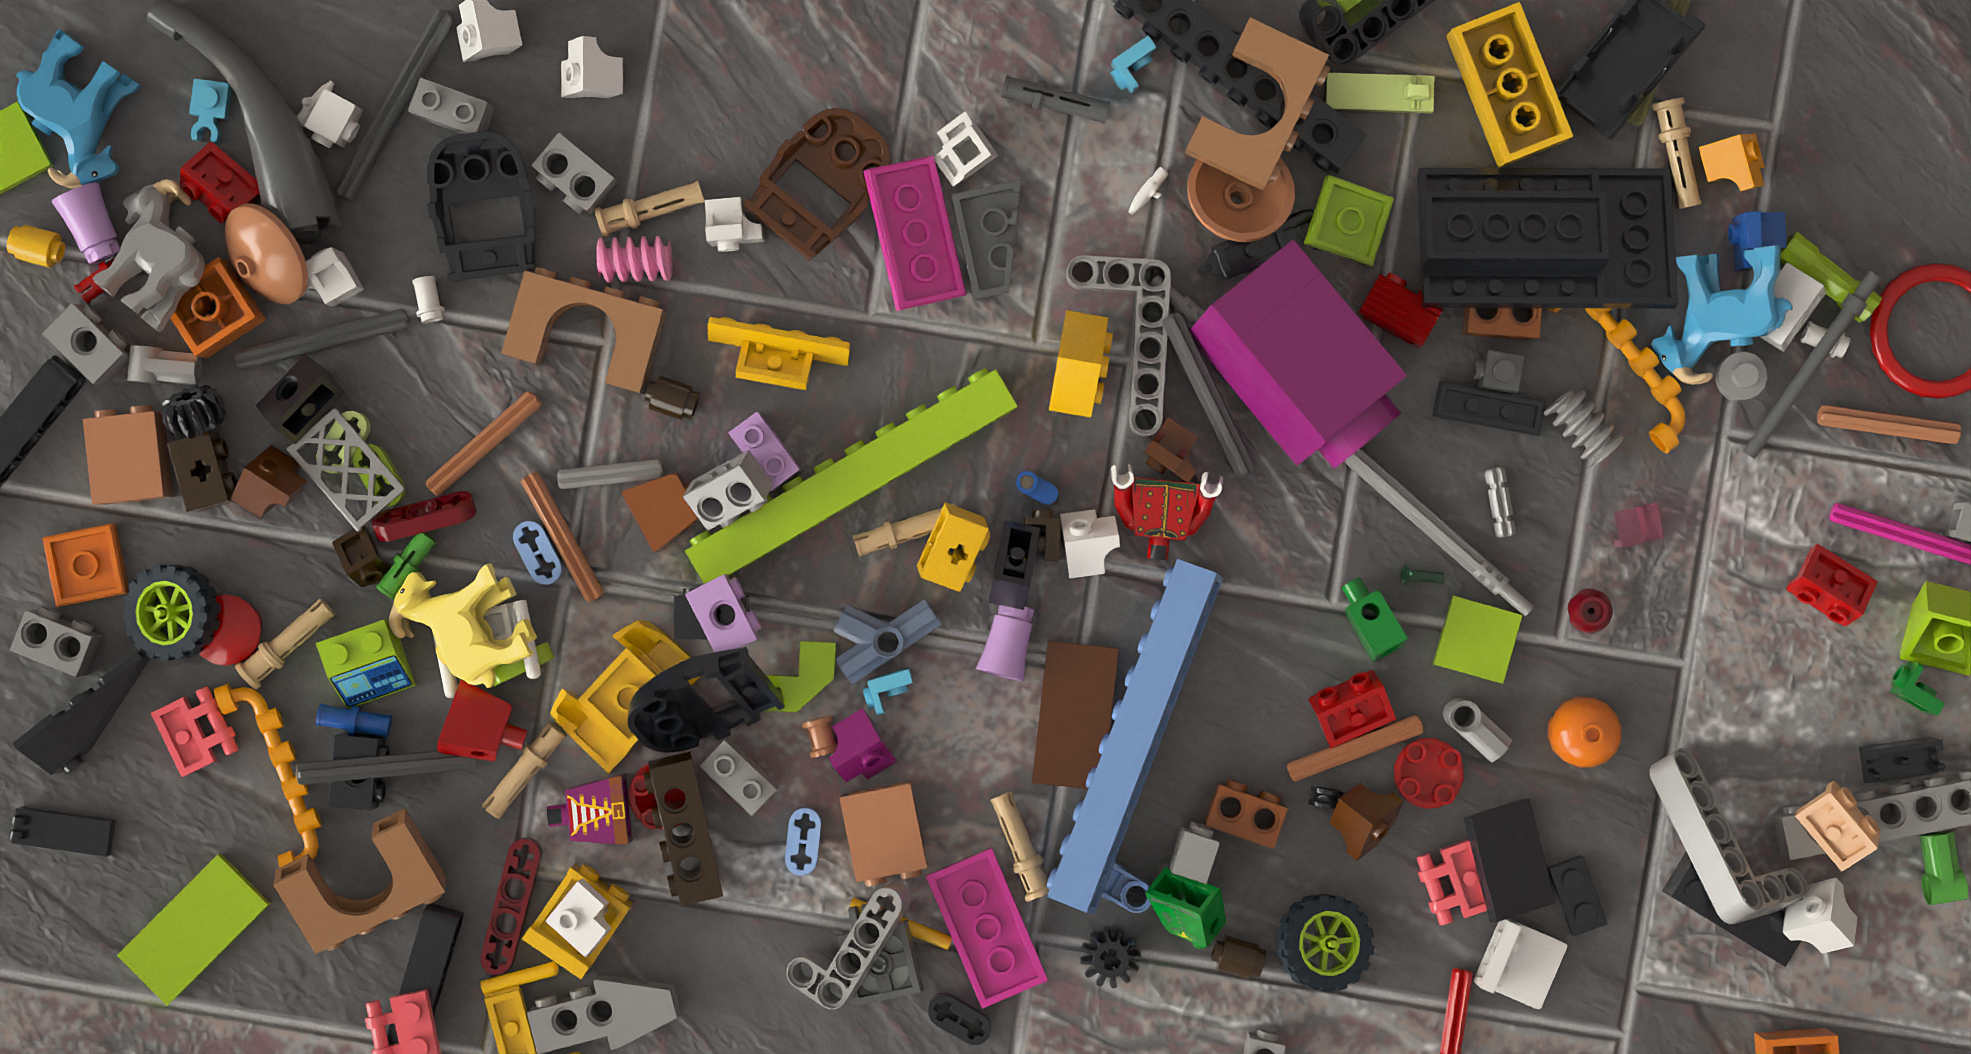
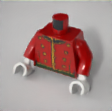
M1128 464L1129 471L1125 475H1118L1116 473V465H1113L1111 467V474L1114 483V506L1124 526L1129 530H1133L1134 536L1149 537L1148 559L1168 561L1170 539L1185 541L1187 536L1196 534L1209 518L1216 496L1222 491L1223 477H1219L1217 484H1209L1207 482L1208 472L1203 473L1200 485L1135 478L1131 464Z

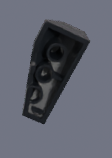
M145 651L136 652L101 677L97 682L100 687L96 691L90 688L81 694L79 693L70 700L69 706L71 709L68 711L62 710L54 716L52 714L48 715L13 742V746L50 775L65 772L66 775L70 774L84 763L81 757L92 749L151 658L145 655Z
M1687 851L1662 890L1663 893L1784 967L1787 966L1802 941H1790L1783 933L1785 913L1782 910L1736 924L1724 922L1717 914Z

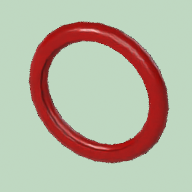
M1932 263L1907 270L1886 286L1880 295L1882 297L1880 304L1871 315L1870 339L1876 360L1891 381L1905 391L1915 395L1942 399L1958 396L1971 390V368L1953 379L1942 381L1923 379L1910 373L1898 362L1891 350L1888 339V322L1893 307L1900 297L1911 288L1926 282L1943 281L1961 286L1971 293V271L1951 264Z

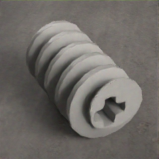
M1572 388L1552 403L1544 411L1545 416L1555 412L1558 414L1553 425L1556 427L1566 423L1567 427L1562 436L1565 438L1576 435V439L1571 447L1574 449L1584 445L1586 449L1580 458L1584 460L1593 456L1595 460L1591 465L1592 467L1620 445L1623 435L1618 433L1609 436L1614 429L1613 423L1609 422L1600 425L1605 414L1601 411L1591 414L1596 403L1593 400L1581 403L1586 396V391L1581 389L1572 392L1574 389Z

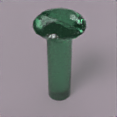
M1405 564L1401 569L1400 578L1403 585L1409 581L1443 584L1444 573L1410 570Z

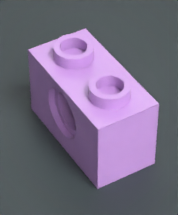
M755 412L728 432L742 453L750 450L771 479L773 486L770 491H776L803 471L761 413Z
M723 574L685 594L714 652L741 648L760 638L757 631L762 629L754 611L750 610L747 612L740 600L745 597V594L736 577L730 580L728 574ZM722 604L730 605L735 611V619L730 625H724L717 619V610Z

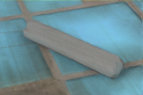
M655 459L559 470L557 479L559 488L569 489L658 479L663 477L664 469L662 461Z

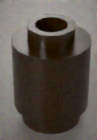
M660 376L657 382L650 381L645 395V401L650 402L649 410L679 420H683V418L692 420L700 398V392L694 391L693 386Z
M1225 935L1223 941L1216 940L1211 961L1217 962L1216 970L1250 979L1251 976L1259 978L1264 967L1266 950L1260 949L1259 944Z

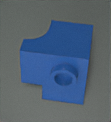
M1745 212L1733 217V223L1729 224L1728 240L1730 245H1734L1735 271L1753 270V267L1744 257L1745 250L1779 245L1781 250L1787 248L1785 212Z

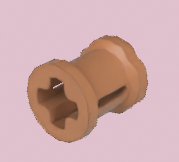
M833 715L802 723L803 729H807L812 751L809 752L810 758L827 755L836 751L838 744H836L831 722L834 721Z

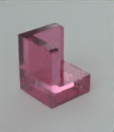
M1657 503L1643 504L1614 513L1619 539L1614 540L1615 547H1626L1665 538Z

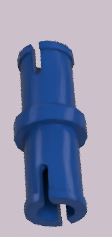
M320 703L316 715V726L347 730L348 734L352 735L361 732L388 738L392 725V715L361 711V707L352 706L351 709Z

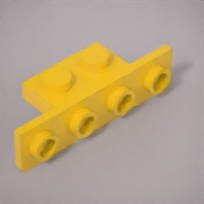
M710 317L708 321V341L741 347L736 367V378L806 390L813 360L848 366L850 343L842 341L837 337L823 338L808 335L799 330L785 331L774 329L766 324L752 325L741 323L729 317Z

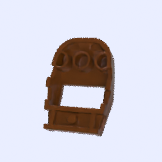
M832 108L815 114L802 125V129L790 140L786 139L778 148V153L768 168L766 167L761 175L759 186L751 200L747 198L744 203V209L747 213H751L802 254L808 262L849 229L868 206L870 197L863 171L890 165L889 148L881 134L859 116L845 109ZM795 160L850 203L831 228L826 226L776 185L777 181Z

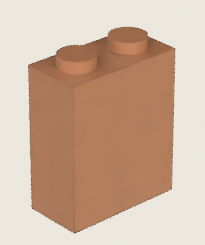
M152 405L130 407V414L117 415L116 409L94 411L95 418L83 419L92 505H109L174 497L167 431L161 412L152 411Z
M912 781L841 794L839 798L856 882L865 881L866 886H874L886 883V876L900 874L901 879L921 876V869L928 867V861Z

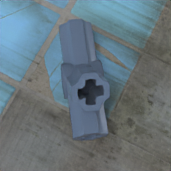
M925 599L888 624L847 604L834 632L857 644L835 658V660L853 685L942 624ZM892 632L898 637L899 645L896 650L887 652L880 647L879 637L882 633Z

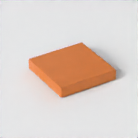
M116 523L42 537L56 607L129 593Z

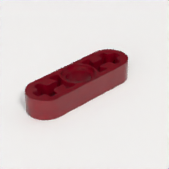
M459 491L382 511L371 520V525L377 539L382 542H388L465 522L475 516L477 509L471 493Z

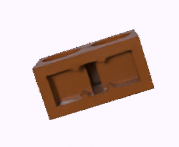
M1464 308L1462 335L1534 341L1540 338L1542 308H1527L1529 316L1525 323L1515 320L1512 314L1513 308H1493V315L1489 320L1480 318L1476 308Z
M1227 779L1226 784L1217 782L1203 821L1205 826L1274 849L1288 810L1285 805L1280 804L1282 797L1262 790L1260 796L1246 792L1247 785L1231 779ZM1226 797H1235L1239 801V808L1233 815H1224L1220 811V804ZM1263 808L1270 809L1273 813L1272 822L1266 827L1255 825L1254 816L1256 812Z

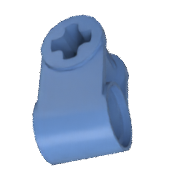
M1115 861L1102 897L1113 901L1130 912L1141 913L1151 905L1148 898L1146 897L1144 902L1140 904H1133L1127 899L1126 893L1133 886H1140L1147 891L1150 884Z

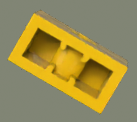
M945 502L917 563L920 577L960 592L964 582L969 583L976 569L974 561L979 550L984 551L989 542L990 531H988L989 528L985 518Z

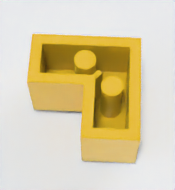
M1066 310L1049 405L1050 411L1091 417L1094 403L1101 404L1104 383H1100L1098 380L1099 377L1106 378L1110 357L1104 356L1103 353L1110 354L1113 333L1106 332L1108 317Z

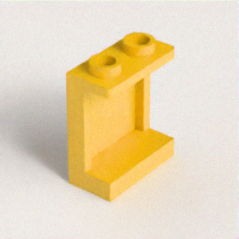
M576 863L570 867L567 875L522 938V940L579 979H582L587 974L634 904L628 900L630 894L616 884H612L609 887L598 879L600 874L595 869L584 863L581 867ZM581 879H584L609 902L606 906L609 910L604 915V918L611 927L597 947L586 957L546 922L547 918L568 892Z

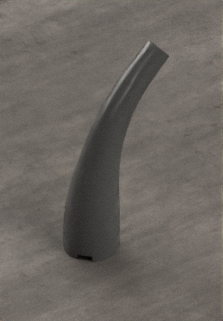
M156 0L148 13L147 22L173 40L183 39L195 47L219 69L236 93L250 146L262 207L272 212L286 225L298 244H306L329 238L327 229L330 228L340 232L341 224L336 201L324 168L296 114L272 81L244 51L210 23L173 0Z

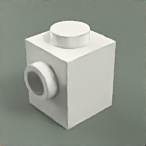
M324 88L304 127L314 132L311 139L329 149L333 143L344 148L347 142L351 143L355 139L360 128L358 121L364 110Z

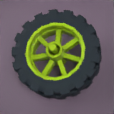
M180 564L154 566L151 570L141 572L138 575L140 578L130 583L128 587L130 592L123 599V604L126 606L125 612H122L123 622L126 621L128 628L125 631L128 638H133L135 648L139 651L144 650L146 656L152 659L160 658L161 661L190 658L191 655L201 653L205 650L203 646L209 645L213 641L215 636L212 634L214 630H218L220 620H217L218 613H221L220 603L216 602L215 597L218 596L216 589L210 587L208 584L210 580L204 574L196 573L197 569L190 566L183 567ZM167 586L175 587L171 600L165 590ZM182 595H184L188 604L180 603ZM158 596L162 604L154 606ZM166 623L168 627V637L160 631V629ZM177 623H179L182 627L185 628V630L179 637L177 633Z
M1327 894L1306 896L1302 898L1301 902L1293 903L1289 907V913L1283 914L1279 922L1282 925L1280 930L1276 931L1275 940H1278L1279 946L1276 947L1277 957L1281 958L1283 962L1280 965L1285 973H1289L1292 976L1291 979L1306 988L1324 992L1344 990L1348 988V984L1358 982L1362 978L1360 976L1362 971H1367L1371 964L1368 960L1370 955L1374 954L1375 946L1372 945L1371 938H1374L1373 929L1369 928L1367 924L1369 919L1365 913L1358 910V905L1352 901H1347L1341 896ZM1321 916L1334 918L1327 932H1325ZM1314 921L1317 933L1314 935L1305 933L1308 925ZM1340 924L1344 927L1346 937L1337 938L1334 935ZM1303 938L1310 940L1312 946L1306 952L1303 950ZM1347 943L1346 951L1342 956L1337 950L1340 944ZM1320 951L1319 967L1316 968L1307 959ZM1328 952L1338 961L1334 967L1327 969Z

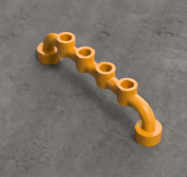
M1562 308L1548 309L1553 313H1557ZM1585 308L1590 317L1598 321L1606 331L1609 341L1626 356L1631 369L1649 385L1654 398L1670 412L1671 421L1668 426L1660 422L1649 431V436L1656 447L1663 453L1668 454L1679 445L1677 436L1683 430L1686 421L1685 410L1676 397L1682 391L1680 385L1670 375L1663 379L1654 369L1659 364L1656 354L1648 347L1643 348L1641 351L1632 342V339L1637 336L1635 328L1626 319H1622L1617 323L1609 313L1613 308Z
M229 683L214 688L216 701L224 715L238 710V702L245 701L252 705L257 725L268 746L270 759L281 780L283 793L292 809L295 825L303 838L304 850L296 856L293 850L277 856L279 867L307 854L314 860L319 848L315 829L322 827V823L316 808L307 809L302 796L309 794V788L307 784H298L296 776H294L290 762L296 761L297 758L289 740L281 742L277 729L284 727V723L278 708L269 709L263 696L252 688L239 687L232 689Z

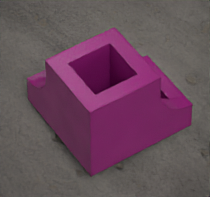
M863 708L832 726L838 738V746L834 754L829 757V760L836 772L846 783L861 773L868 780L898 762L874 721Z

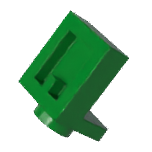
M1907 662L1906 665H1901L1892 677L1891 682L1894 685L1889 693L1927 715L1938 716L1945 705L1944 702L1935 697L1938 692L1921 682H1917L1915 686L1924 666L1918 662Z

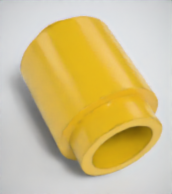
M25 224L22 227L14 226L11 229L7 239V251L10 254H14L16 259L52 268L56 262L62 261L65 254V243L62 242L59 233Z

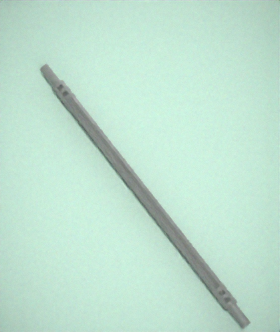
M1157 275L1149 285L1153 287L1159 286L1164 282V279ZM1170 285L1169 304L1175 308L1173 312H1180L1185 322L1192 327L1206 311L1189 296L1184 298ZM1361 448L1344 461L1494 595H1501L1523 616H1526L1533 609L1534 605L1508 583L1510 579Z

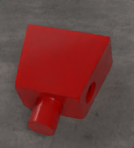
M460 680L437 742V752L453 756L496 761L501 745L522 750L528 730L509 724L513 706L472 684H468L466 681Z

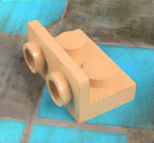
M1833 780L1827 784L1824 793L1796 810L1795 817L1837 867L1844 871L1878 849L1880 829L1871 816H1864L1856 807L1857 802L1853 794L1846 787L1841 788Z

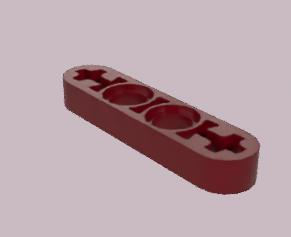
M524 837L515 841L507 853L480 958L482 967L490 974L499 975L505 973L513 965L516 958L543 853L538 841L530 837ZM525 845L530 846L529 852L534 854V858L526 861L523 870L531 871L530 876L523 872H511V866L515 869L520 867L521 856L516 854V850H521ZM511 879L521 880L526 887L524 896L521 898L511 897L507 892L508 881ZM509 913L515 917L517 925L513 932L505 933L499 929L497 921L501 914ZM493 935L501 940L513 941L512 945L509 943L503 945L502 956L507 958V962L500 963L498 967L494 965V959L489 957V953H494L498 949L500 940L493 941Z

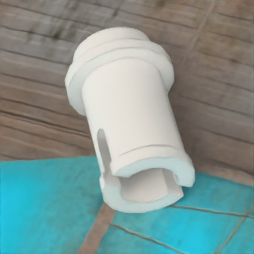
M424 276L412 281L419 307L416 315L421 317L422 323L440 321L443 319L442 313L445 312V308L440 306L435 282L436 277Z
M1809 321L1802 333L1800 342L1816 347L1828 329ZM1845 332L1830 351V358L1835 356L1842 358L1850 343V338L1845 336Z

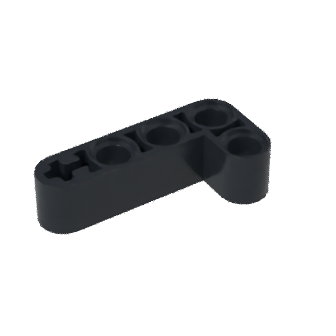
M1307 0L1301 6L1299 19L1315 47L1328 54L1327 59L1338 65L1345 66L1353 63L1435 0H1399L1398 5L1391 9L1393 0H1361L1344 14L1337 7L1324 0ZM1325 10L1324 20L1316 24L1318 15ZM1371 17L1369 27L1363 31L1364 22ZM1342 39L1341 48L1334 52L1335 44Z

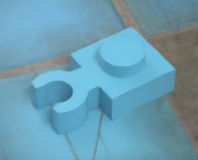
M202 79L193 80L189 114L198 116L199 120L191 129L192 140L200 142L202 132L205 129H210V141L214 144L220 143L222 133L217 126L218 119L228 120L232 95V87L229 83Z

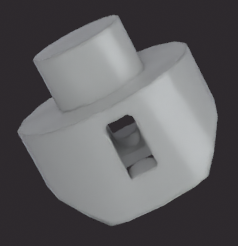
M1749 352L1729 354L1721 358L1716 365V385L1720 393L1728 400L1742 401L1751 399L1759 395L1765 388L1767 369L1763 361L1755 354Z

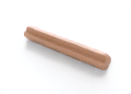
M531 391L524 393L425 482L428 489L435 495H441L540 408L542 403L539 398Z
M1821 405L1817 413V423L1820 426L1948 444H1957L1962 433L1961 425L1958 423L1832 405Z
M534 472L525 476L521 480V484L584 599L587 602L598 599L604 594V591L540 474Z
M1413 715L1358 736L1334 748L1329 747L1289 762L1287 764L1289 776L1293 781H1299L1420 735L1424 732L1422 722L1418 716Z

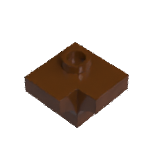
M1167 417L1142 453L1148 457L1145 464L1161 475L1167 470L1183 482L1189 483L1196 473V470L1189 461V451L1198 437Z
M270 445L244 467L231 500L262 518L276 504L286 507L303 492L307 480L297 475L300 465L296 460Z
M1359 783L1338 800L1329 824L1335 827L1345 838L1347 844L1346 853L1358 861L1375 848L1379 841L1385 837L1390 827L1394 825L1404 800L1393 792L1387 795L1376 794Z

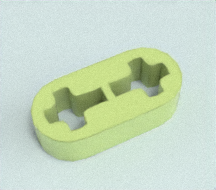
M356 411L342 413L348 421H354L356 418L359 420L357 422V426L361 429L359 435L366 441L370 433L368 418ZM335 421L325 439L344 440L346 431ZM325 444L324 466H329L330 462L329 457L326 456L327 452H335L340 445ZM343 445L338 454L339 458L342 459L341 464H332L331 466L343 467L345 445ZM351 446L350 465L353 462L355 450L359 448L358 446ZM325 471V472H327V473H332V474L342 473V472H336V471Z

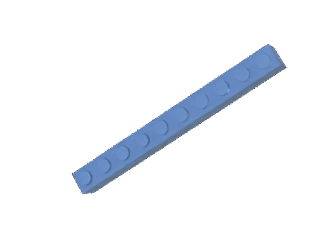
M1177 559L1175 566L1168 568L1163 582L1166 589L1162 600L1157 599L1151 611L1153 623L1150 631L1143 634L1138 645V653H1141L1136 667L1132 666L1127 673L1125 686L1128 688L1123 700H1118L1114 707L1112 720H1115L1110 734L1106 733L1100 743L1099 753L1102 755L1097 768L1093 767L1088 774L1086 780V787L1089 788L1084 801H1079L1075 808L1073 821H1076L1073 831L1071 835L1067 834L1060 848V854L1063 856L1058 869L1054 868L1048 878L1047 888L1050 890L1047 897L1085 913L1095 914L1224 578L1218 573Z

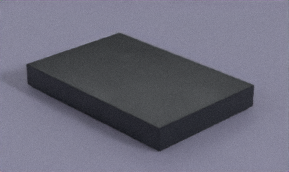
M1530 798L1520 799L1463 817L1490 922H1499L1556 903Z

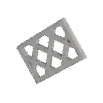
M334 408L315 424L296 444L294 443L287 447V451L357 532L361 531L363 526L406 490L337 408ZM334 419L346 431L345 440L325 439L326 426ZM307 443H317V465L309 464L298 450ZM325 444L345 445L343 467L323 465ZM351 446L360 447L370 459V469L350 467ZM323 471L343 472L341 493H334L322 480ZM349 472L369 474L368 495L348 494ZM376 474L384 475L395 488L385 497L374 496ZM347 499L367 500L366 514L357 520L347 509ZM374 501H380L374 506Z

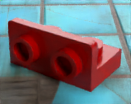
M211 141L180 168V186L183 192L192 200L198 199L208 208L210 215L219 223H226L227 217L233 209L243 204H253L260 198L257 180Z
M1817 543L1810 548L1798 576L1788 583L1786 590L1795 595L1802 603L1811 605L1825 614L1831 621L1848 626L1864 614L1878 581Z
M1374 670L1357 673L1349 680L1334 687L1323 688L1316 695L1308 698L1330 748H1334L1396 720L1385 688Z

